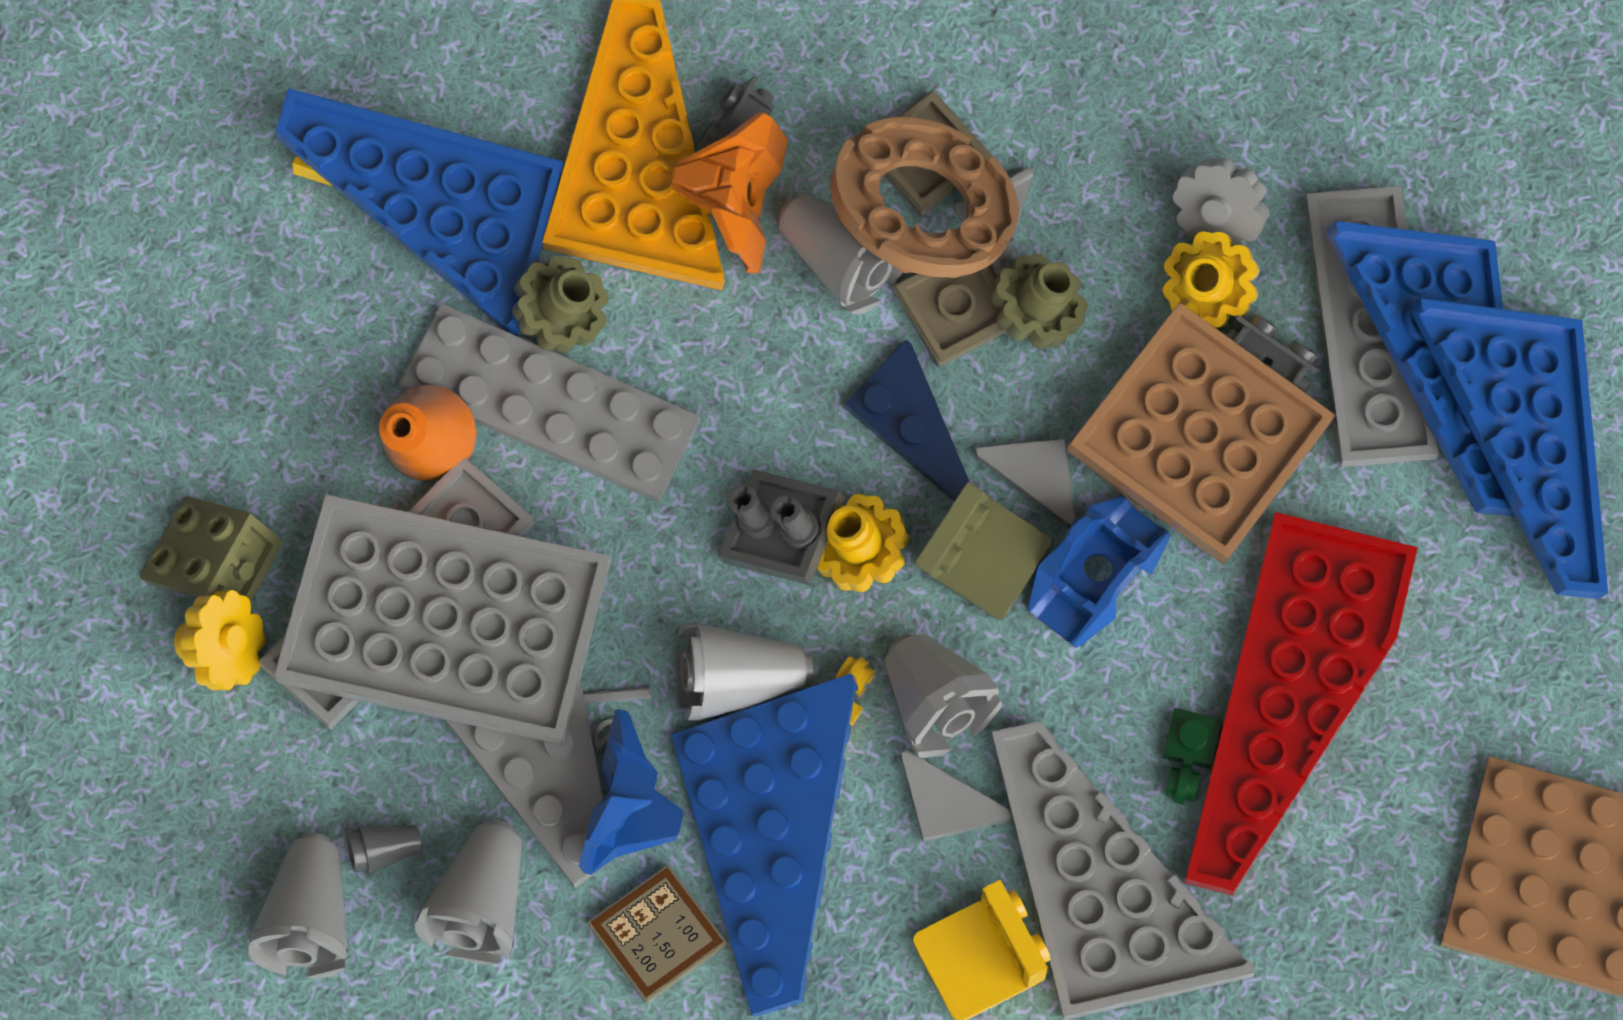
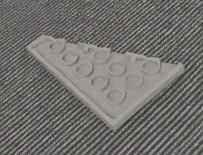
M581 679L564 745L444 719L571 885L577 888L596 874L598 871L592 875L583 873L579 867L592 809L603 799Z
M1040 721L992 732L991 739L1009 810H1011L1012 822L1042 940L1051 958L1048 964L1063 1020L1200 990L1254 976L1255 972L1251 961H1247L1224 935L1225 932L1215 920L1210 919L1201 909V904L1175 875H1171L1151 852V847L1128 826V821L1102 791L1099 792L1079 770L1078 764L1058 746L1055 738Z

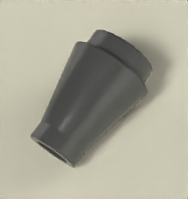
M417 825L358 826L357 832L346 834L349 858L354 873L366 871L367 875L410 856L422 854V842Z

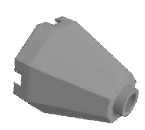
M906 634L897 638L888 649L889 654L884 659L908 743L919 758L937 757L946 754L953 749L946 741L967 728H970L972 736H975L987 727L1001 709V700L997 696L1000 695L999 689L989 675L928 635ZM933 724H935L936 727L939 729V731L941 732L940 734H937L931 728Z

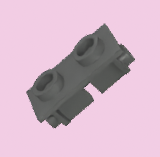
M755 76L740 86L734 83L720 103V107L725 110L718 124L712 121L707 126L697 145L705 148L726 137L758 112L770 115L774 109L772 105L773 95L764 89H758L756 92L752 90L758 80Z
M1255 313L1251 320L1245 316L1238 315L1236 320L1244 324V327L1240 332L1232 328L1227 337L1262 362L1266 357H1269L1273 360V363L1270 365L1271 369L1306 393L1313 382L1306 377L1310 370L1319 374L1323 371V369L1314 364L1318 355L1296 340L1292 342L1290 347L1274 337L1279 329Z

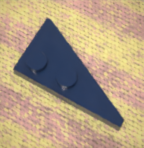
M905 340L844 403V408L955 502L966 484L970 483L913 346L908 340Z

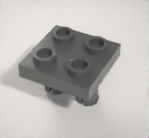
M753 469L747 485H737L728 494L727 504L735 512V515L718 556L725 564L811 585L828 542L827 525L829 519L836 510L841 508L845 498L839 490Z

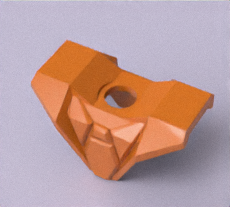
M762 112L756 113L726 137L679 161L674 169L672 187L677 194L714 216L728 250L741 257L747 273L754 274L760 272L766 245V238L760 223L765 192L782 170L788 143L787 137L774 119Z

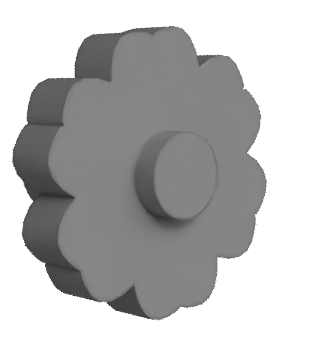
M1206 158L1197 169L1187 170L1178 181L1177 189L1173 194L1174 203L1181 208L1177 215V223L1185 230L1187 236L1192 241L1202 231L1226 233L1231 238L1233 246L1243 245L1245 241H1255L1264 230L1265 222L1270 216L1269 208L1261 202L1266 195V188L1251 169L1236 168L1233 161L1229 158Z

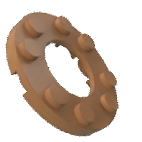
M913 117L886 118L865 125L862 132L851 140L848 138L843 144L833 165L830 178L832 201L840 221L863 247L901 272H912L931 277L957 278L972 274L986 268L999 258L1006 249L1016 228L1019 211L1018 200L1013 184L1004 168L994 156L988 160L977 149L969 145L972 138L947 125ZM918 166L935 171L950 180L962 194L967 207L966 219L960 227L954 230L946 229L945 233L923 232L918 225H914L912 229L905 224L903 217L897 211L885 207L883 203L884 196L880 195L879 192L880 180L885 173L898 167Z

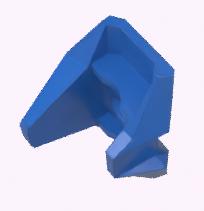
M1124 496L1089 505L1084 517L1076 519L1068 528L1061 544L1037 566L1027 610L1075 648H1078L1116 619V598L1141 570L1151 575L1153 574L1169 541V531L1166 528L1159 527L1141 512L1137 511ZM1093 556L1105 557L1112 565V574L1104 581L1091 580L1085 574V562Z
M620 709L614 712L601 765L610 792L592 809L579 862V867L583 873L592 875L618 856L675 841L679 835L683 819L682 809L655 790L658 772L644 754L629 712Z

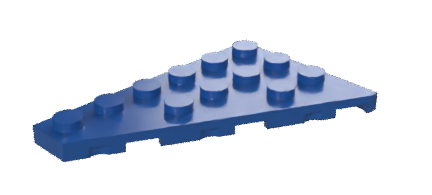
M1342 221L1333 222L1326 228L1327 238L1476 513L1516 517L1411 313V304L1420 298L1503 309L1495 241Z
M1420 298L1411 304L1412 316L1555 594L1599 599L1607 595L1608 584L1583 321Z
M852 673L671 734L751 1015L754 1017L802 1003L807 982L805 974L813 948V942H811L817 908H820L826 874V855L830 850L832 840L831 827L836 799L839 800L845 766L844 753L850 738V719L855 691H858L857 680Z

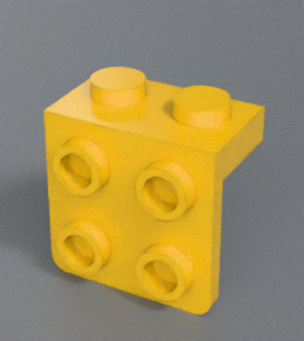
M1001 880L982 888L980 901L918 931L914 935L913 945L953 1020H968L1045 981L1048 969L1046 962L1051 960L1047 947L1038 933L1030 936L1022 921V918L1027 916V912L1019 895L1014 889L1007 892Z

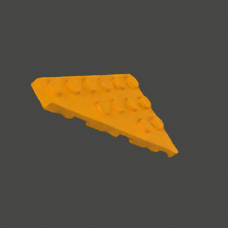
M612 0L542 241L543 250L722 291L725 283L724 272L720 262L710 214L677 194L672 187V178L676 165L682 159L694 154L695 150L660 0Z

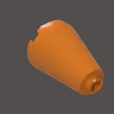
M420 385L404 391L391 402L379 423L382 446L390 463L402 474L421 481L439 480L450 469L461 462L464 457L468 460L473 453L477 437L475 419L470 408L450 389L437 385Z

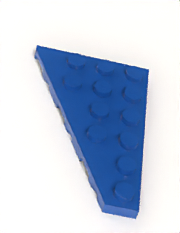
M288 88L276 128L275 138L506 332L518 336L520 328L518 321L512 313V308L520 298L514 291V285L532 263L538 262L564 162Z

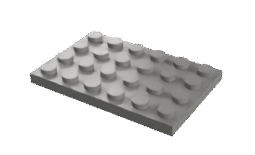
M325 494L274 674L275 681L285 685L564 745L611 563L610 555Z

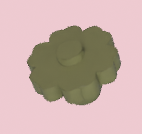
M1038 253L1030 256L1020 255L1009 268L1002 269L993 282L994 289L990 295L991 302L1001 309L997 315L998 324L1007 330L1009 336L1014 340L1020 341L1028 337L1030 343L1037 349H1044L1048 346H1061L1069 334H1074L1082 326L1085 319L1084 313L1088 307L1085 298L1077 294L1081 286L1080 279L1071 273L1066 264L1062 262L1049 263L1045 256Z
M554 255L546 264L534 262L525 270L522 277L514 285V291L520 299L513 306L512 313L518 321L521 332L526 335L537 334L538 344L544 350L567 353L576 344L587 346L597 337L599 331L607 323L606 315L601 309L607 304L609 297L603 288L601 278L594 273L585 274L583 265L578 259H567L560 255Z

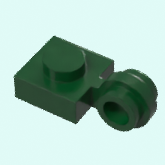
M1174 708L1163 755L1164 759L1182 762L1181 769L1171 767L1165 796L1174 798L1173 803L1183 805L1184 800L1194 802L1200 773L1191 771L1192 765L1208 769L1212 768L1222 719Z

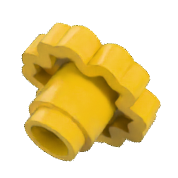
M1199 232L1195 236L1192 245L1178 243L1174 247L1171 256L1164 263V270L1171 279L1165 283L1163 294L1169 301L1171 310L1173 311L1181 303L1215 328H1223L1227 324L1230 315L1234 317L1247 315L1251 304L1258 298V290L1251 281L1258 276L1259 266L1253 259L1251 250L1244 245L1233 246L1231 238L1226 233Z
M855 494L850 497L846 506L842 505L829 519L827 525L828 542L817 570L824 577H832L837 587L842 591L853 590L862 593L870 588L873 580L878 583H888L891 581L895 572L904 566L905 559L900 550L907 546L910 541L900 513L895 509H887L878 496L866 497L862 494Z
M234 590L216 591L213 595L198 596L193 606L186 610V622L178 627L174 636V646L178 656L187 667L195 668L196 682L201 686H207L212 691L230 690L234 685H247L253 675L260 669V658L257 652L264 647L266 641L262 631L263 621L258 614H250L251 603L249 598L239 595Z

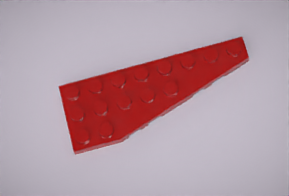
M1275 512L1184 884L1231 896L1234 895L1395 644L1418 547Z

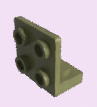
M968 482L914 564L996 619L1003 620L1036 571L1037 566L1042 562L1053 545V539Z
M186 496L175 511L155 550L151 553L140 578L150 585L195 598L213 595L216 591L234 590L239 595L247 596L251 602L284 541L251 513Z

